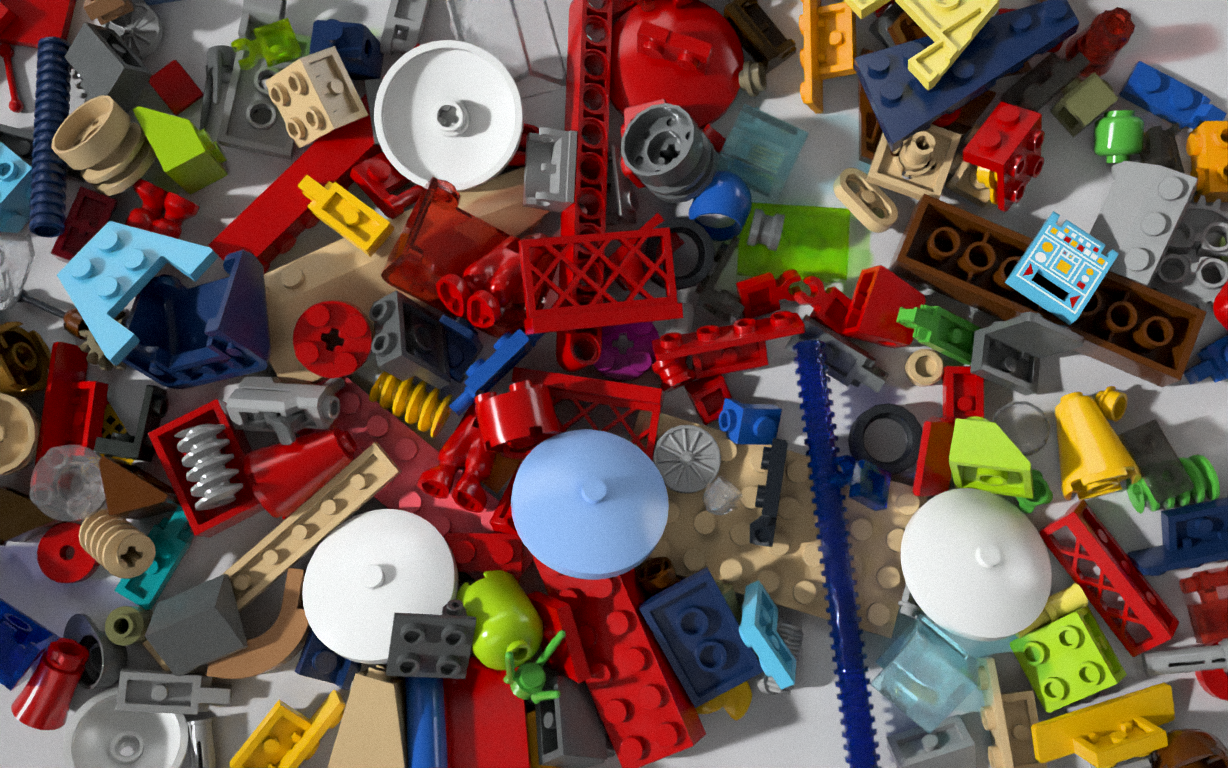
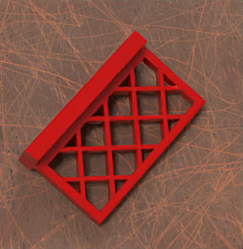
M670 227L518 241L527 319H524L526 335L684 318L682 303L677 302ZM660 237L661 254L653 263L638 249L647 238ZM627 239H638V240H637V242L633 245V244H631ZM617 240L629 250L618 266L601 253L610 241ZM592 242H602L598 248L591 244ZM573 244H581L592 253V256L581 269L564 256ZM565 245L560 252L553 247ZM544 247L555 257L543 273L531 264L529 248ZM633 255L649 267L638 283L622 271ZM597 258L613 271L601 287L585 274ZM559 261L576 274L564 291L547 278ZM661 263L663 264V270L659 268ZM532 273L539 278L534 285ZM653 273H656L664 280L666 297L654 298L642 288ZM617 276L633 288L627 298L619 302L606 292ZM580 279L597 292L587 305L578 304L568 295ZM542 283H545L559 297L551 308L536 310L534 293ZM638 293L645 298L633 300ZM601 296L609 302L596 304ZM564 300L571 305L569 307H559Z
M519 367L513 368L511 382L517 383L531 380L532 385L546 384V387L550 389L551 397L555 398L552 400L554 406L564 399L573 400L581 412L564 425L557 417L561 433L567 432L568 428L583 417L586 418L593 430H599L588 414L600 405L610 406L618 418L599 431L608 432L619 423H622L633 438L630 442L634 445L637 444L653 461L661 408H663L665 396L663 389ZM580 402L593 404L584 409ZM616 407L626 408L629 410L621 415ZM637 410L652 412L650 427L636 436L625 419ZM648 436L647 448L641 443V440ZM508 444L503 445L504 452H502L501 457L524 461L526 456L537 445L526 453L512 451L513 447H508Z

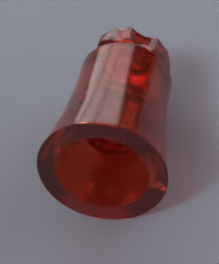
M1119 7L1109 11L1105 10L1083 31L1073 36L1069 40L1065 51L1066 60L1070 68L1083 77H1089L1094 72L1099 77L1106 74L1134 32L1135 25L1131 21V14Z

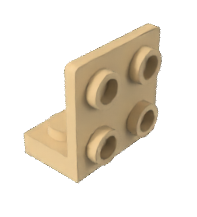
M335 46L299 58L266 80L269 96L277 106L286 123V130L289 136L294 139L298 148H302L338 128L368 116Z

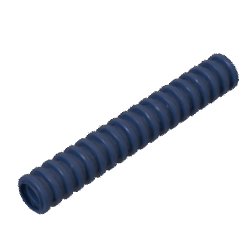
M59 37L41 38L38 41L37 47L38 70L36 71L37 89L35 91L36 109L34 111L35 129L33 131L35 139H33L34 149L32 151L34 159L32 160L33 170L31 172L32 190L30 198L32 200L30 201L31 211L29 219L31 221L29 222V230L37 236L46 238L64 234L65 225L63 223H65L66 219L64 213L66 211L65 192L67 184L65 182L67 181L66 171L68 164L51 148L52 139L57 129L70 115L68 112L70 110L71 64L64 56L71 44Z

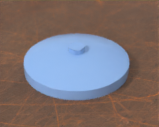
M589 429L563 432L537 445L520 465L511 495L513 522L519 537L527 549L549 568L570 577L586 580L616 577L640 565L657 546L664 532L669 510L667 489L653 461L640 448L628 440L605 431Z

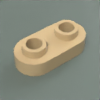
M857 168L843 170L833 184L836 197L867 229L877 233L887 231L898 218V210L894 202L877 185L865 181L867 174Z

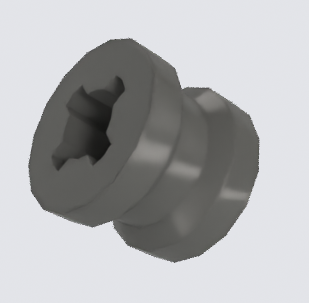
M755 208L747 245L756 246L757 244L766 245L769 250L776 251L785 215L777 213L774 216L766 215L763 210Z

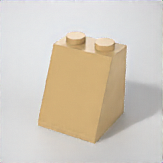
M377 664L376 667L369 666V669L355 674L327 768H408L405 678L386 676L387 666Z

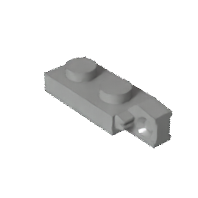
M122 668L119 678L116 711L198 715V712H207L209 710V703L230 704L232 684L212 683V677L198 672H189L182 676H175L172 671Z

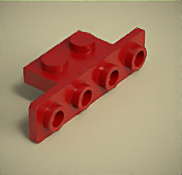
M779 311L773 313L768 318L758 320L743 318L735 321L732 325L722 327L707 325L698 328L696 332L686 334L677 332L666 333L659 339L652 340L651 342L656 361L691 355L693 370L697 376L696 379L768 365L765 341L805 333V325L798 313Z
M61 341L53 343L31 486L33 490L68 493L74 457L98 458L99 453L93 451L96 438H102L109 384L98 381H85L88 365L86 357L88 353L81 351L78 345Z

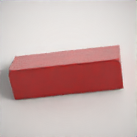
M932 416L924 422L912 492L915 496H933L949 491L952 474L949 465V455L955 420Z

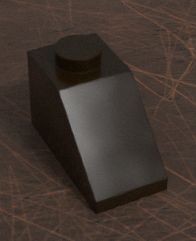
M0 486V545L6 546L8 541L25 542L46 533L58 524L72 522L76 514L13 488Z

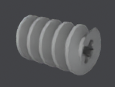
M203 424L182 430L174 435L177 438H183L177 444L178 451L188 453L182 458V465L192 468L186 473L187 481L198 482L191 488V495L203 497L195 503V508L198 511L213 509L235 501L237 498L234 497V494L244 487L243 483H230L229 479L238 474L239 470L225 467V464L235 457L234 454H221L220 450L230 444L229 439L216 438L217 434L226 429L223 424Z

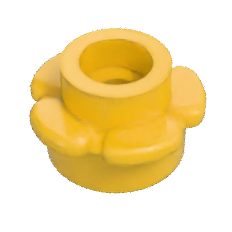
M1109 386L1105 391H1099L1094 399L1106 419L1114 422L1119 421L1123 417L1128 404L1127 395L1116 390L1115 386Z

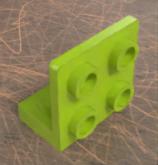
M1088 605L1040 627L1020 639L1017 638L1010 642L1014 655L1047 713L1114 686L1127 675Z

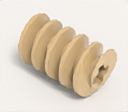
M101 509L91 513L80 526L79 541L82 548L108 570L110 574L118 578L130 579L139 576L148 570L154 561L156 551L152 540L125 518L109 516L108 509Z

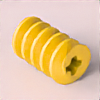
M384 371L371 388L369 400L375 402L380 399V407L385 410L392 407L393 415L401 417L405 414V422L412 425L418 421V429L420 431L426 432L431 428V437H437L451 414L452 409L448 405L452 403L453 395L449 393L443 400H439L440 389L435 387L429 393L426 392L427 382L424 380L414 385L415 376L402 381Z

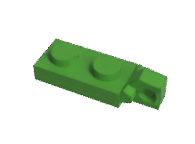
M921 304L920 309L914 307V309L900 307L896 322L907 328L914 329L912 337L917 339V342L963 364L971 365L974 334L976 330L982 328L940 306Z

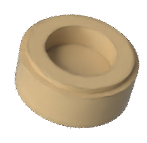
M919 349L908 357L905 363V374L914 385L928 387L939 381L943 376L944 361L934 350Z

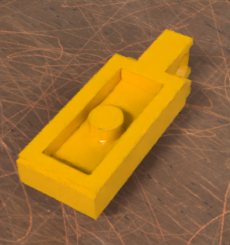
M306 175L297 185L303 191V195L311 200L307 207L313 214L369 257H372L395 230L389 221L336 182L331 183L329 181L323 187Z

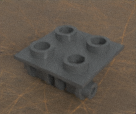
M456 599L450 600L443 607L442 615L394 612L386 676L466 679L476 617L467 616L463 603Z

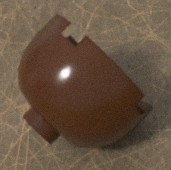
M1183 728L1168 732V746L1152 751L1150 756L1151 768H1228V749L1218 737L1201 729Z

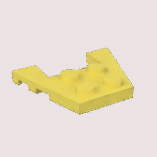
M844 0L861 20L891 1ZM894 0L935 42L908 60V70L928 91L937 84L998 10L1000 0Z

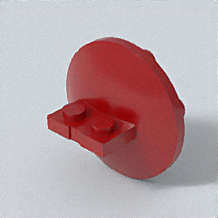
M647 0L632 7L612 27L610 101L612 105L624 117L625 108L665 99L669 104L677 105L684 109L697 123L700 130L707 124H713L731 107L740 90L738 75L743 70L744 56L735 30L718 11L698 0L677 9L672 0Z

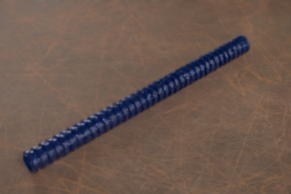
M806 340L793 345L792 352L797 355L793 358L795 364H798V368L795 369V375H798L800 380H797L796 384L798 387H801V391L798 392V398L803 401L799 408L804 410L801 421L805 422L806 425L802 428V431L807 434V438L804 439V445H808L809 448L805 455L810 457L807 468L812 471V474L808 475L809 480H813L810 492L815 494V498H812L811 501L812 504H816L813 516H817L818 522H815L814 525L815 528H819L820 533L816 535V540L821 541V546L817 547L818 552H822L823 557L819 559V563L824 564L821 576H825L826 582L822 583V587L827 588V595H824V600L829 603V607H826L825 611L830 613L827 625H831L832 631L828 632L830 638H833L834 642L830 644V649L835 650L832 662H835L837 668L833 669V673L838 675L835 687L840 689V693H837L836 696L838 700H841L842 704L838 706V711L843 713L840 724L844 725L845 728L841 735L843 738H846L843 749L848 751V755L844 759L846 763H849L850 768H882L877 764L881 756L879 753H876L875 749L879 747V742L874 740L877 729L872 727V723L876 719L874 715H871L870 711L874 709V704L869 703L872 691L867 689V685L871 684L870 678H866L865 673L869 671V666L864 665L867 654L862 651V647H865L866 643L861 641L860 636L864 634V629L859 628V622H862V616H858L857 610L861 609V605L856 604L859 592L854 590V585H858L856 579H853L852 573H856V568L851 567V561H854V555H850L849 552L853 545L848 543L851 531L846 530V525L850 524L849 519H845L844 514L848 512V507H843L846 495H842L841 492L845 485L840 483L843 471L838 469V465H841L842 462L841 459H837L840 448L835 446V442L839 439L837 435H834L833 431L837 429V424L832 423L835 412L831 411L830 408L834 405V402L829 400L832 389L827 386L831 379L829 376H826L829 366L824 363L828 359L827 354L823 353V349L826 348V342Z

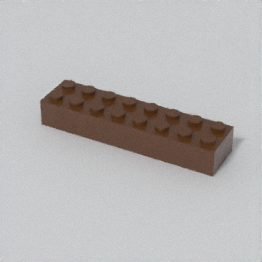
M924 194L914 206L888 268L894 274L1004 321L1019 317L1024 312L1039 313L1044 319L1057 325L1067 326L1071 328L1072 332L1084 337L1083 346L1072 350L1160 387L1181 381L1205 319L1206 311L1108 271L1078 319L1071 325H1068L1004 283L1033 241L1032 238L927 194ZM1038 273L1032 279V281L1061 300L1069 294Z

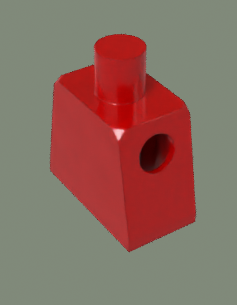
M882 265L861 270L840 334L845 337L889 348L910 346L914 339L912 337L914 329L907 328L896 322L900 307L906 309L917 307L920 309L921 304L925 305V296Z

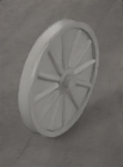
M132 2L134 11L103 24L102 27L113 29L135 55L143 61L158 48L163 36V24L159 15L150 6L139 2Z
M679 425L669 429L659 438L654 449L653 463L659 470L666 487L679 493H694L706 488L714 481L720 469L721 454L715 439L707 431L694 425Z

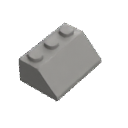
M1123 161L1090 231L1091 236L1106 245L1101 254L1106 256L1111 249L1119 253L1108 271L1150 288L1197 189L1198 178L1161 165Z

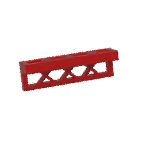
M1084 499L1070 506L1065 515L1038 531L1043 542L1073 581L1081 587L1087 599L1132 657L1138 656L1173 638L1180 622L1142 573L1133 566L1131 559ZM1066 525L1076 537L1075 548L1061 545L1052 533ZM1080 558L1097 564L1101 569L1099 579L1085 576L1079 569ZM1104 590L1119 593L1125 600L1124 610L1109 607L1103 600ZM1128 621L1144 625L1152 636L1136 643L1127 631Z

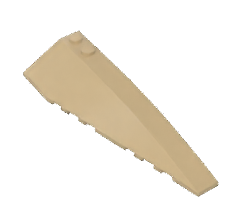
M525 167L499 175L477 188L447 194L407 210L395 219H386L393 225L395 230L372 257H369L347 239L342 238L264 274L272 352L269 361L281 383L315 385L327 379L306 369L296 358L293 346L295 325L304 311L312 305L330 300H343L353 303L368 316L374 329V322L369 317V311L373 302L397 290L425 308L434 300H441L436 291V283L444 275L455 274L463 278L464 270L470 264L489 253L503 240L511 235L517 237L526 229L532 230L542 222L541 218L550 211L523 206ZM581 169L582 174L590 179L587 172ZM336 328L332 333L326 334V339L330 340V347L332 348L344 343V339L338 336L339 330Z

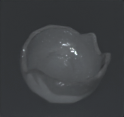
M1012 401L998 409L993 416L991 422H995L1026 458L1037 454L1047 444L1050 424L1048 418L1045 417V414L1039 407L1027 401Z

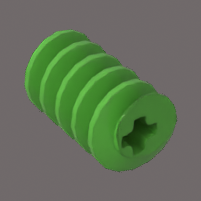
M1199 454L1192 455L1189 458L1180 457L1174 461L1164 460L1159 464L1153 462L1145 465V467L1137 465L1142 478L1133 485L1130 478L1126 480L1129 500L1134 509L1140 514L1144 511L1145 504L1150 511L1155 512L1159 510L1160 502L1166 509H1171L1175 505V500L1179 505L1186 506L1190 502V497L1193 502L1201 503L1204 502L1205 495L1211 501L1217 500L1220 496V484L1216 471L1210 461Z

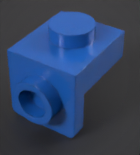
M725 398L723 410L719 415V430L726 432V437L736 444L772 445L773 438H777L782 409L773 404H742L734 398Z

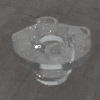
M64 445L49 449L33 470L29 493L31 501L44 514L59 521H80L94 515L106 502L98 463L102 456L94 450L80 445Z

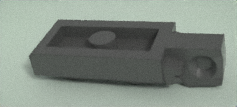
M807 314L804 316L802 321L805 325V333L792 335L785 348L847 387L850 384L859 387L862 383L878 393L887 381L889 374L874 364L876 358Z

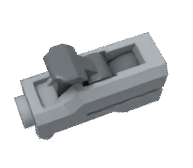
M246 376L238 385L239 389H235L228 398L226 408L234 429L276 432L278 440L282 445H291L296 441L294 432L304 428L328 429L340 412V401L334 394L345 387V382L340 377L330 378L322 385L281 383L278 377Z

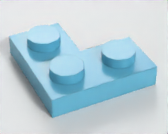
M758 580L747 585L745 588L739 633L744 644L748 648L752 647L758 655L764 673L768 677H773L782 690L795 684L796 659L777 632L778 608Z

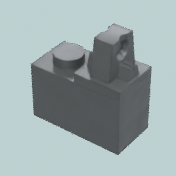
M87 22L83 24L64 56L75 69L76 76L83 80L80 86L88 94L84 103L101 95L110 96L127 114L152 76L149 69L113 29Z
M558 675L547 680L542 691L558 690L561 696L558 699L542 700L539 704H535L539 765L587 768L595 764L604 763L607 758L613 757L616 752L608 734L605 733L603 721L597 718V707L586 682L577 683L568 677Z

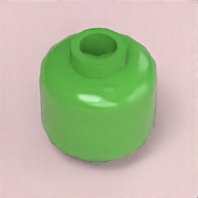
M1134 110L1104 112V118H1100L1094 123L1093 151L1098 156H1105L1106 164L1130 161V156L1137 155L1143 151L1144 120L1135 116Z

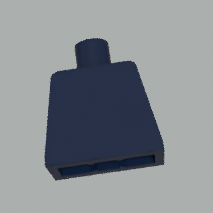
M335 19L314 21L309 55L335 46L351 80L364 81L381 78L384 54L380 52L379 40L366 25L339 22Z

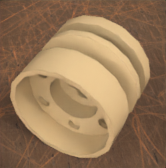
M101 95L79 106L64 120L52 139L51 148L72 169L81 170V176L88 183H91L100 194L106 196L120 193L132 186L146 173L156 157L143 129L137 123H130L131 117L110 96Z

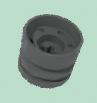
M668 103L652 105L638 113L627 125L623 134L621 155L625 165L662 201L680 203L693 199L700 195L711 183L716 173L717 153L712 142L699 129L693 118L680 106Z

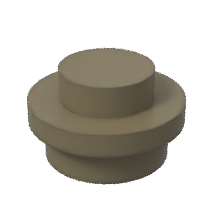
M745 61L743 70L738 75L739 84L742 91H747L750 97H756L759 92L766 91L767 88L765 69L761 62Z

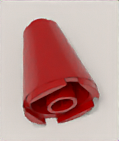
M332 427L297 437L296 441L291 445L276 443L252 450L243 459L244 471L246 476L253 473L257 484L251 487L263 508L272 517L277 519L282 516V520H285L355 459L354 451L357 450V445L349 431H341L338 427Z

